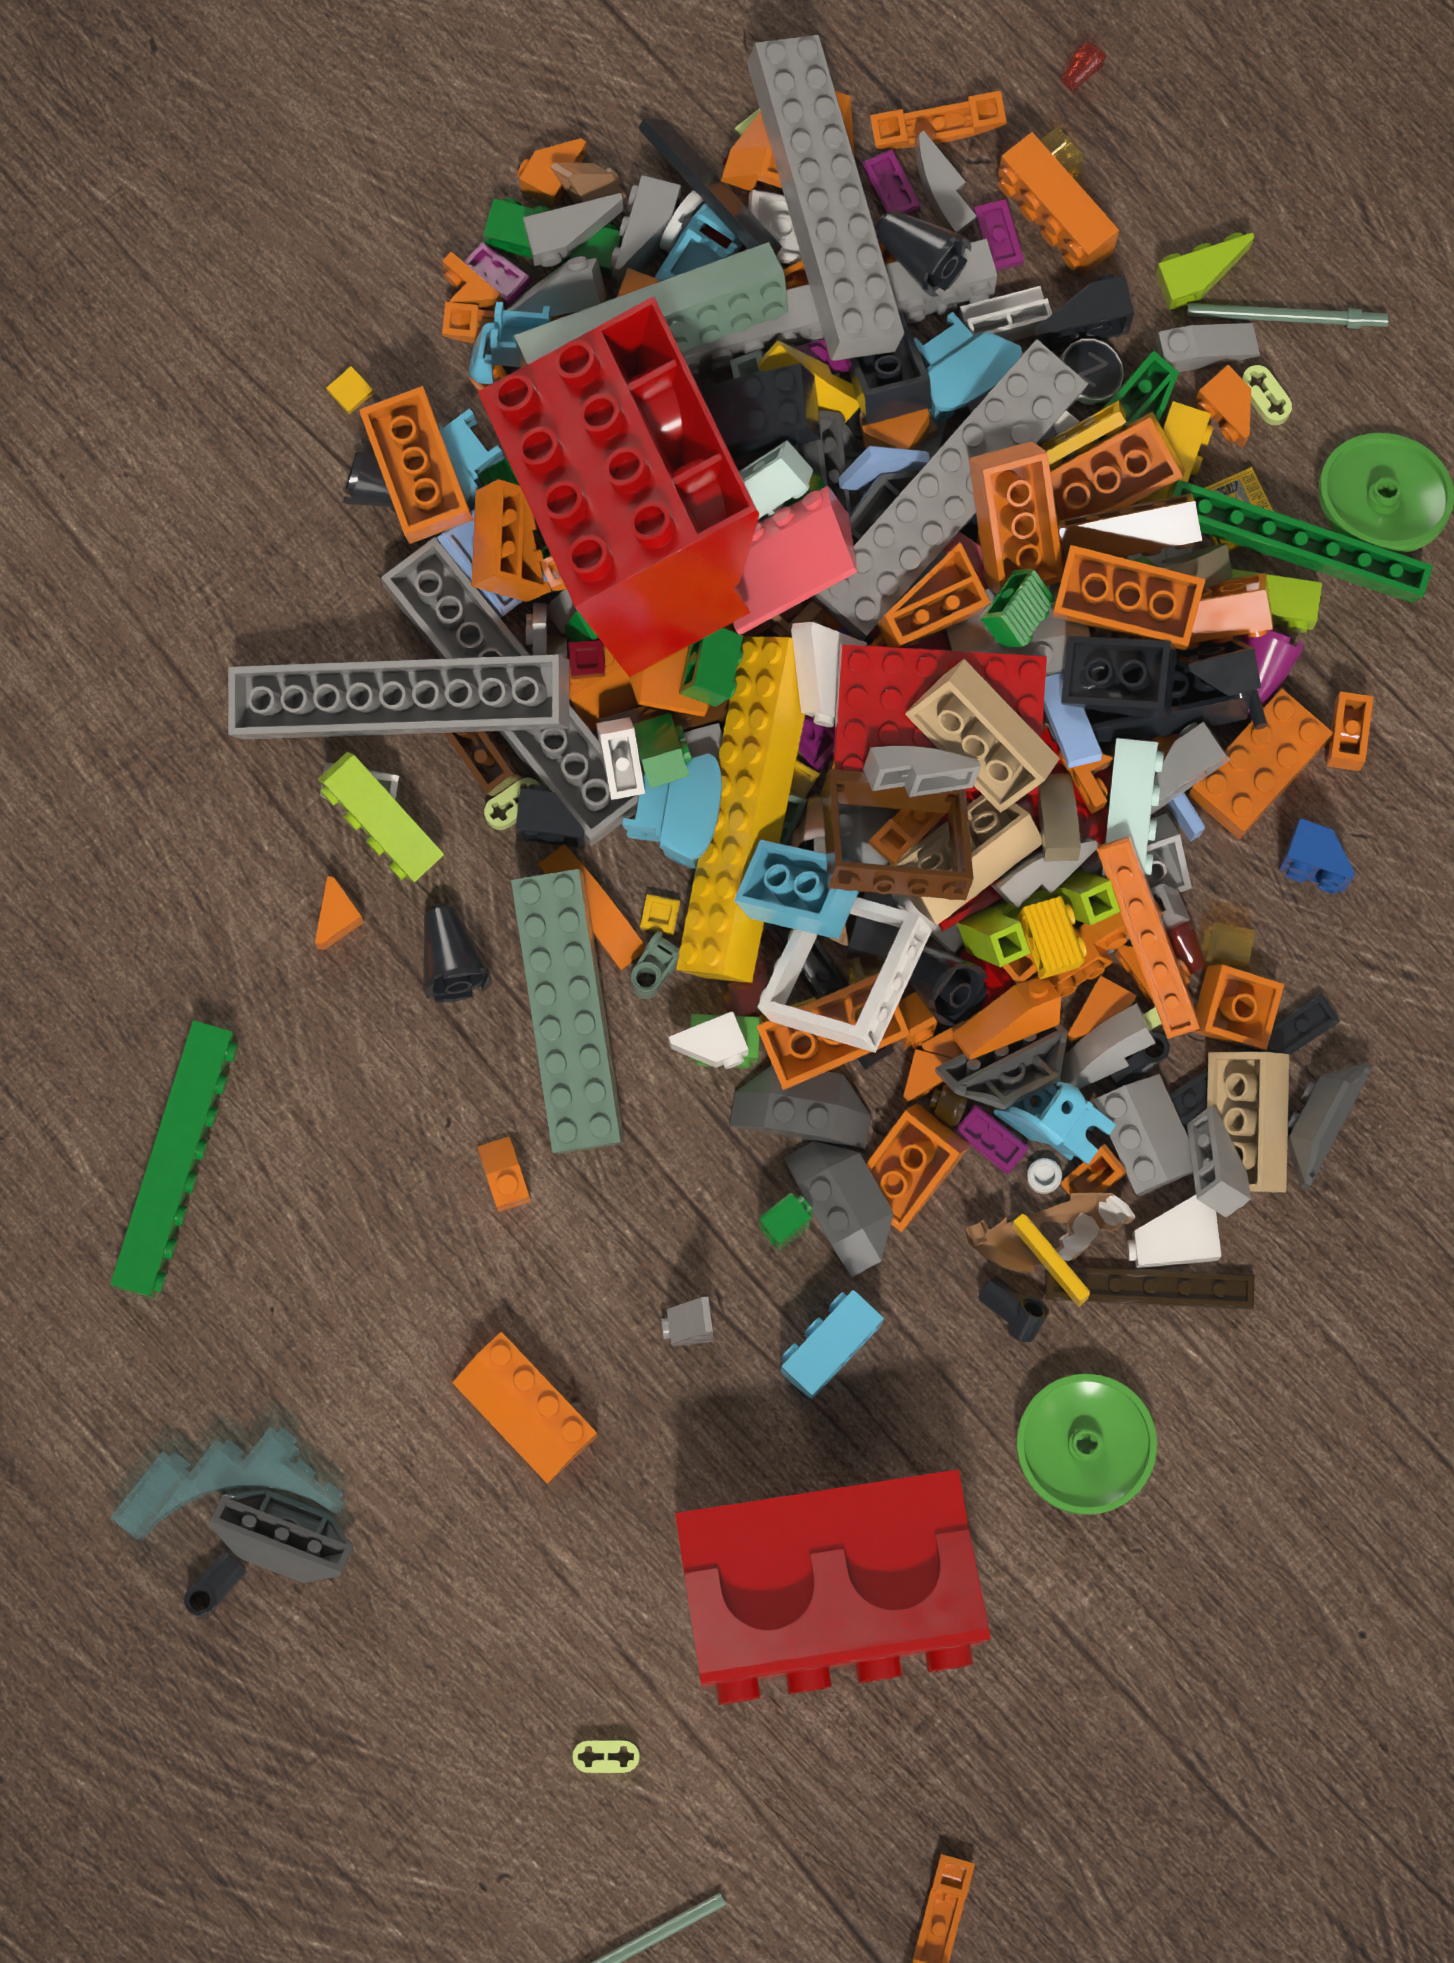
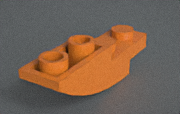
M1155 902L1160 916H1162L1163 912L1159 904ZM1120 912L1091 926L1084 923L1077 930L1086 946L1085 961L1077 969L1047 977L1059 992L1061 998L1075 992L1076 986L1085 980L1100 976L1105 971V967L1113 963L1108 950L1121 947L1127 942L1129 937Z

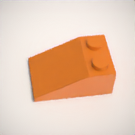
M918 1103L905 1110L866 1164L894 1212L891 1225L900 1232L904 1231L971 1146Z

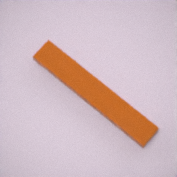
M1131 836L1097 846L1096 850L1107 879L1111 881L1121 911L1120 914L1167 1039L1200 1029V1021Z

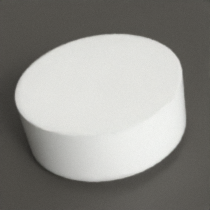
M1048 1158L1034 1161L1027 1171L1029 1186L1040 1194H1048L1056 1190L1062 1179L1059 1165Z

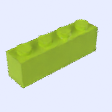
M1232 569L1233 576L1228 579L1262 573ZM1266 574L1273 626L1274 624L1287 626V630L1297 633H1305L1307 629L1313 630L1318 618L1322 583Z
M346 752L317 779L323 786L320 790L321 794L333 806L338 802L346 811L343 818L356 831L360 827L369 836L365 842L377 855L380 856L384 853L392 861L388 867L400 880L406 877L415 883L444 855L354 754Z

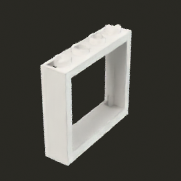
M856 897L850 914L900 928L856 1025L854 1026L785 1005L817 937V934L792 929L789 933L788 943L782 956L776 961L774 973L767 988L761 993L758 1008L771 1022L876 1053L932 929L918 914Z

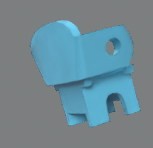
M705 202L689 221L655 278L661 282L732 256L733 253L737 254L743 243ZM708 224L733 242L725 249L699 232L700 229L705 228Z
M496 302L494 323L485 324L473 343L469 374L472 379L481 384H493V365L520 367L514 335L551 322L550 306H543L542 313L503 310V302Z
M953 312L947 315L949 328L931 341L922 345L917 338H914L930 378L932 409L928 411L933 421L937 424L943 423L955 414L953 410L967 406L970 402L989 393L1021 358V346L989 331L983 334L978 332L973 335Z
M469 408L444 428L440 425L439 428L471 512L475 509L476 490L483 487L478 474L498 461H502L504 457L498 445L487 452L472 432L479 424Z
M709 753L694 757L691 762L686 763L690 776L650 788L646 774H642L645 794L639 795L636 818H623L622 825L627 830L628 838L660 842V849L663 850L665 856L683 866L696 869L698 858L708 849L714 836L721 804V770L716 758Z
M1057 1082L1056 1086L1059 1087V1090L1054 1085H1051L1033 1094L1039 1099L1036 1107H1032L1029 1103L1030 1098L1033 1096L1031 1095L1005 1110L997 1107L994 1110V1115L1031 1141L1049 1144L1068 1160H1072L1074 1156H1077L1086 1164L1090 1163L1098 1151L1086 1139V1130L1092 1131L1096 1126L1109 1135L1116 1126V1124L1094 1108L1091 1102L1085 1100L1078 1088L1064 1082Z

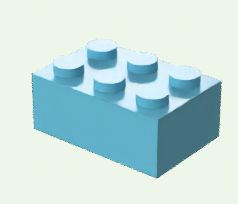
M760 839L734 901L750 919L839 939L859 891L828 888L826 854ZM842 858V861L851 862L849 859Z
M854 1290L848 1296L842 1292L830 1304L828 1311L831 1314L824 1321L818 1317L805 1331L806 1341L800 1347L794 1343L781 1357L783 1365L781 1366L780 1373L810 1401L883 1323L884 1318Z

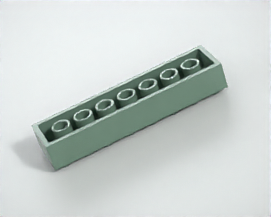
M767 242L514 335L520 368L653 296L657 300L682 353L702 344L713 343L718 338L735 332L745 331L751 326L767 320H775L781 315L788 313L784 271L770 243Z
M580 869L511 880L552 1153L563 1154L625 1144L584 873Z

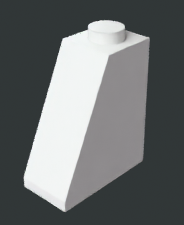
M815 622L793 623L791 632L801 713L813 717V722L817 725L833 727L836 716L840 644L866 646L867 643Z
M1196 1195L1136 1229L1131 1235L1132 1240H1127L1128 1260L1135 1261V1269L1218 1261L1221 1258L1216 1211L1197 1200Z

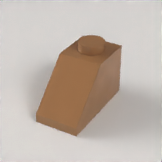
M554 163L550 167L574 204L621 193L622 199L626 197L619 186L622 182L621 179L611 168L605 170L595 163Z

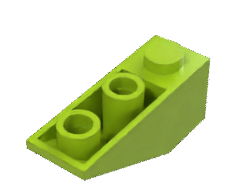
M1253 232L1246 235L1235 233L1226 237L1222 243L1213 246L1211 243H1205L1195 247L1192 253L1182 256L1179 253L1164 257L1161 263H1158L1155 275L1168 310L1201 300L1251 248L1254 240Z

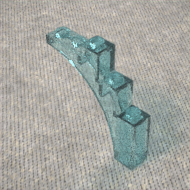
M269 1427L244 1460L240 1458L244 1451L227 1439L223 1444L216 1439L191 1472L187 1470L191 1463L174 1451L169 1456L162 1451L110 1519L142 1542L163 1519L183 1505L205 1495L232 1488L266 1487L290 1491L316 1501L336 1515H339L347 1504L340 1500L344 1493L329 1481L322 1486L312 1477L316 1474V1471L302 1460H299L296 1465L292 1462L300 1452L294 1446L298 1439L282 1427L278 1432Z

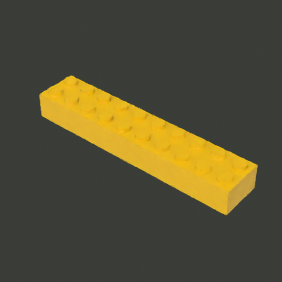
M790 637L742 638L741 648L743 649V657L736 668L734 678L737 680V687L734 695L730 698L718 757L722 778L719 816L711 843L704 854L698 858L676 967V970L706 979L752 983L764 922L750 919L734 899L760 839L780 844L805 714L801 713L793 640Z

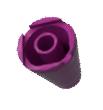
M1267 630V634L1259 637H1247V634L1240 635L1243 643L1255 649L1261 688L1257 689L1263 708L1272 700L1305 647V644L1298 641L1297 647L1291 645L1290 637L1271 630ZM1248 710L1247 719L1252 720L1250 712Z

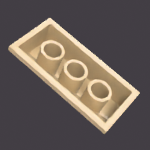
M965 659L945 673L905 713L939 750L960 754L979 761L981 768L974 786L1000 813L1044 782L1060 759Z
M982 794L967 806L974 879L966 901L906 895L917 910L936 926L1042 845V837L1030 814L1019 805L1013 803L1000 813ZM948 821L919 842L894 866L953 871Z
M1208 1052L1207 1108L1212 1105L1217 1109L1248 1174L1250 1192H1286L1289 1054L1272 1052Z

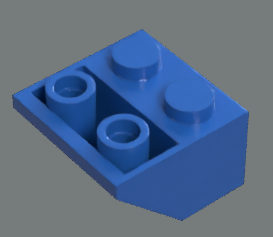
M1300 818L1291 833L1279 870L1285 872V876L1290 880L1300 883L1308 880L1317 883L1318 888L1327 893L1337 894L1338 891L1344 892L1353 880L1355 872L1334 831Z

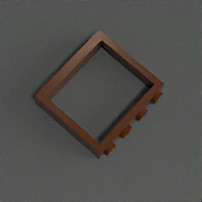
M828 770L822 788L828 888L966 901L974 875L965 789L909 797L904 786L872 791L864 772ZM837 784H843V787H837ZM947 794H953V796L947 797ZM838 803L948 813L953 871L842 861Z

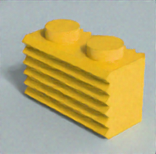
M1062 896L1022 908L1017 918L1021 923L1031 958L1038 972V977L1043 979L1079 968L1085 961L1086 946L1083 939L1075 935L1072 926L1075 923L1074 913L1069 904H1064Z

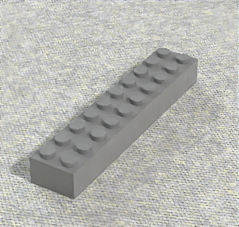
M819 35L757 42L754 44L747 65L830 360L895 352L904 335V330Z
M987 239L972 242L971 251L965 249L963 257L968 260L965 268L950 288L946 291L941 288L936 290L935 292L938 296L935 297L925 293L899 262L885 265L898 313H903L906 323L919 322L926 317L925 315L937 312L939 315H947L955 312L960 306L994 298L998 276ZM810 285L786 290L788 313L781 315L779 318L771 321L767 320L751 326L745 331L729 334L718 338L713 343L702 344L682 353L694 379L698 378L700 373L713 371V373L728 371L731 369L730 360L761 349L766 354L778 340L795 349L796 346L824 340Z
M1036 339L855 544L854 551L858 572L811 598L857 639L864 641L877 627V623L902 598L976 514L968 458L1031 441L1038 444L1081 395L1088 383Z
M435 537L381 577L386 592L440 659L530 656L479 591L471 586V581ZM570 705V729L498 731L541 785L549 787V792H555L585 830V840L590 847L623 823V818L629 819L637 812L639 795L611 800L600 743Z
M560 655L228 667V735L239 739L570 729L569 660Z

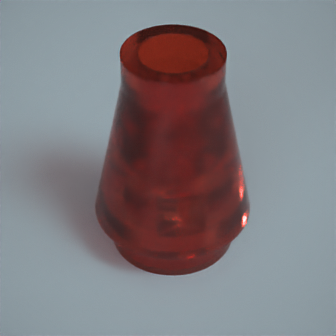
M1086 41L1082 46L1078 45L1060 81L1071 91L1075 92L1081 84L1104 66L1103 61L1107 56L1090 41Z
M1187 922L1166 932L1176 959L1179 958L1183 961L1190 975L1207 966L1195 929H1191Z

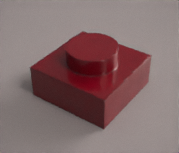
M601 640L568 643L571 679L605 677L604 652Z

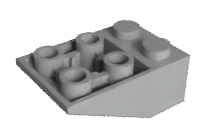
M643 175L641 176L639 186L633 185L628 203L631 205L630 217L624 216L619 234L622 236L621 248L615 247L610 265L613 267L611 277L616 278V290L619 291L627 268L641 272L662 250L660 242L664 231L681 204V185Z

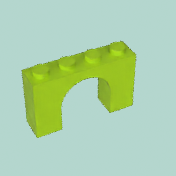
M1077 868L1052 893L1038 887L1018 908L1003 900L957 923L966 951L970 955L999 967L1030 954L1017 915L1025 906L1062 896L1065 905L1069 904L1071 906L1075 920L1090 926L1121 911L1111 881Z

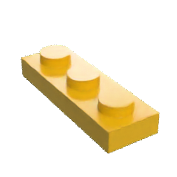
M1117 401L1039 444L1038 446L1048 453L1049 468L1052 469L1064 460L1063 457L1074 451L1080 453L1087 450L1097 438L1103 435L1109 437L1119 432L1123 428V424L1126 423L1125 410L1121 403Z

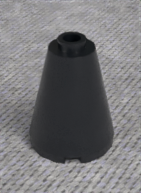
M897 210L883 214L876 225L878 240L921 289L930 296H938L935 291L939 288L944 291L950 288L966 266L968 260L963 255L965 249L971 251L972 246L970 240L964 235Z
M361 438L359 445H363L365 448L363 453L356 452L346 489L352 490L351 496H344L342 503L394 507L371 442L368 439Z
M446 903L432 906L429 912L424 915L423 990L425 997L429 999L430 995L435 998V1002L440 1003L456 1002L473 997L472 990L480 986L482 992L485 991L492 983L490 971L458 910Z
M925 944L909 979L910 984L939 1023L948 1026L956 1025L953 1021L960 1018L964 1021L971 1018L981 1007L988 990L984 987L985 978L988 980L987 974L978 964Z

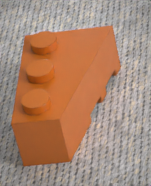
M498 479L476 490L471 586L529 602L551 591L549 582L543 579L540 566L543 556L541 550L536 549L533 531L536 530L534 517L519 485Z
M961 542L877 623L888 647L907 648L982 613L991 604Z

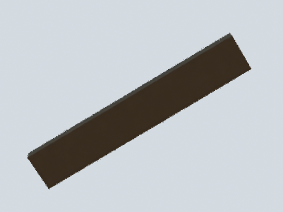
M1069 1266L1090 1291L1086 1302L1238 1310L1254 1309L1255 1274ZM1046 1269L1045 1300L1074 1302Z

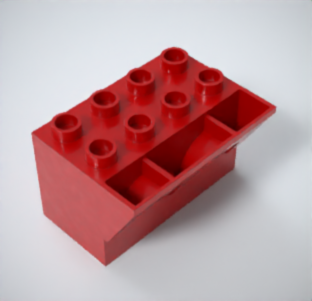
M654 296L478 391L479 397L575 608L629 677L751 613L738 585L760 514Z
M959 1469L675 1513L701 1689L715 1687L718 1705L760 1699L758 1680L774 1677H786L788 1695L828 1689L832 1687L829 1669L855 1665L858 1684L898 1678L903 1676L900 1658L925 1654L928 1673L969 1667L974 1664L971 1647L979 1646L991 1639L968 1528Z

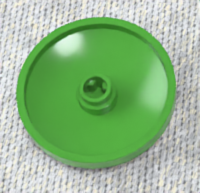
M1390 433L1364 434L1341 444L1327 459L1318 486V496L1322 511L1328 522L1339 534L1396 553L1414 551L1431 543L1445 528L1454 505L1453 483L1442 461L1422 444L1410 438Z
M1071 1375L1056 1380L1043 1388L1028 1404L1017 1430V1458L1026 1481L1044 1501L1055 1508L1073 1514H1101L1127 1503L1146 1484L1156 1460V1430L1148 1409L1141 1399L1127 1386L1102 1375Z

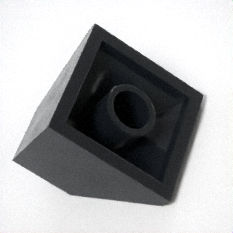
M1235 638L1225 643L1212 642L1188 648L1186 651H1177L1176 664L1218 691L1230 696L1232 699L1248 697L1251 695L1252 690L1261 688L1255 649Z
M536 784L529 785L528 789H520L515 827L518 841L558 846L565 844L567 847L585 849V830L555 792H549V787Z

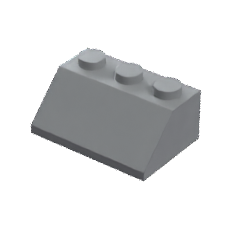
M1167 813L1150 819L1157 820L1155 841L1148 840L1146 853L1153 854L1151 875L1145 874L1150 889L1161 883L1177 889L1179 893L1192 889L1180 833ZM1095 850L1078 869L1102 877L1103 866L1098 852Z
M1160 1074L1125 1085L1094 1099L1098 1111L1116 1124L1109 1135L1124 1168L1127 1170L1126 1173L1136 1195L1140 1197L1193 1173L1189 1138Z

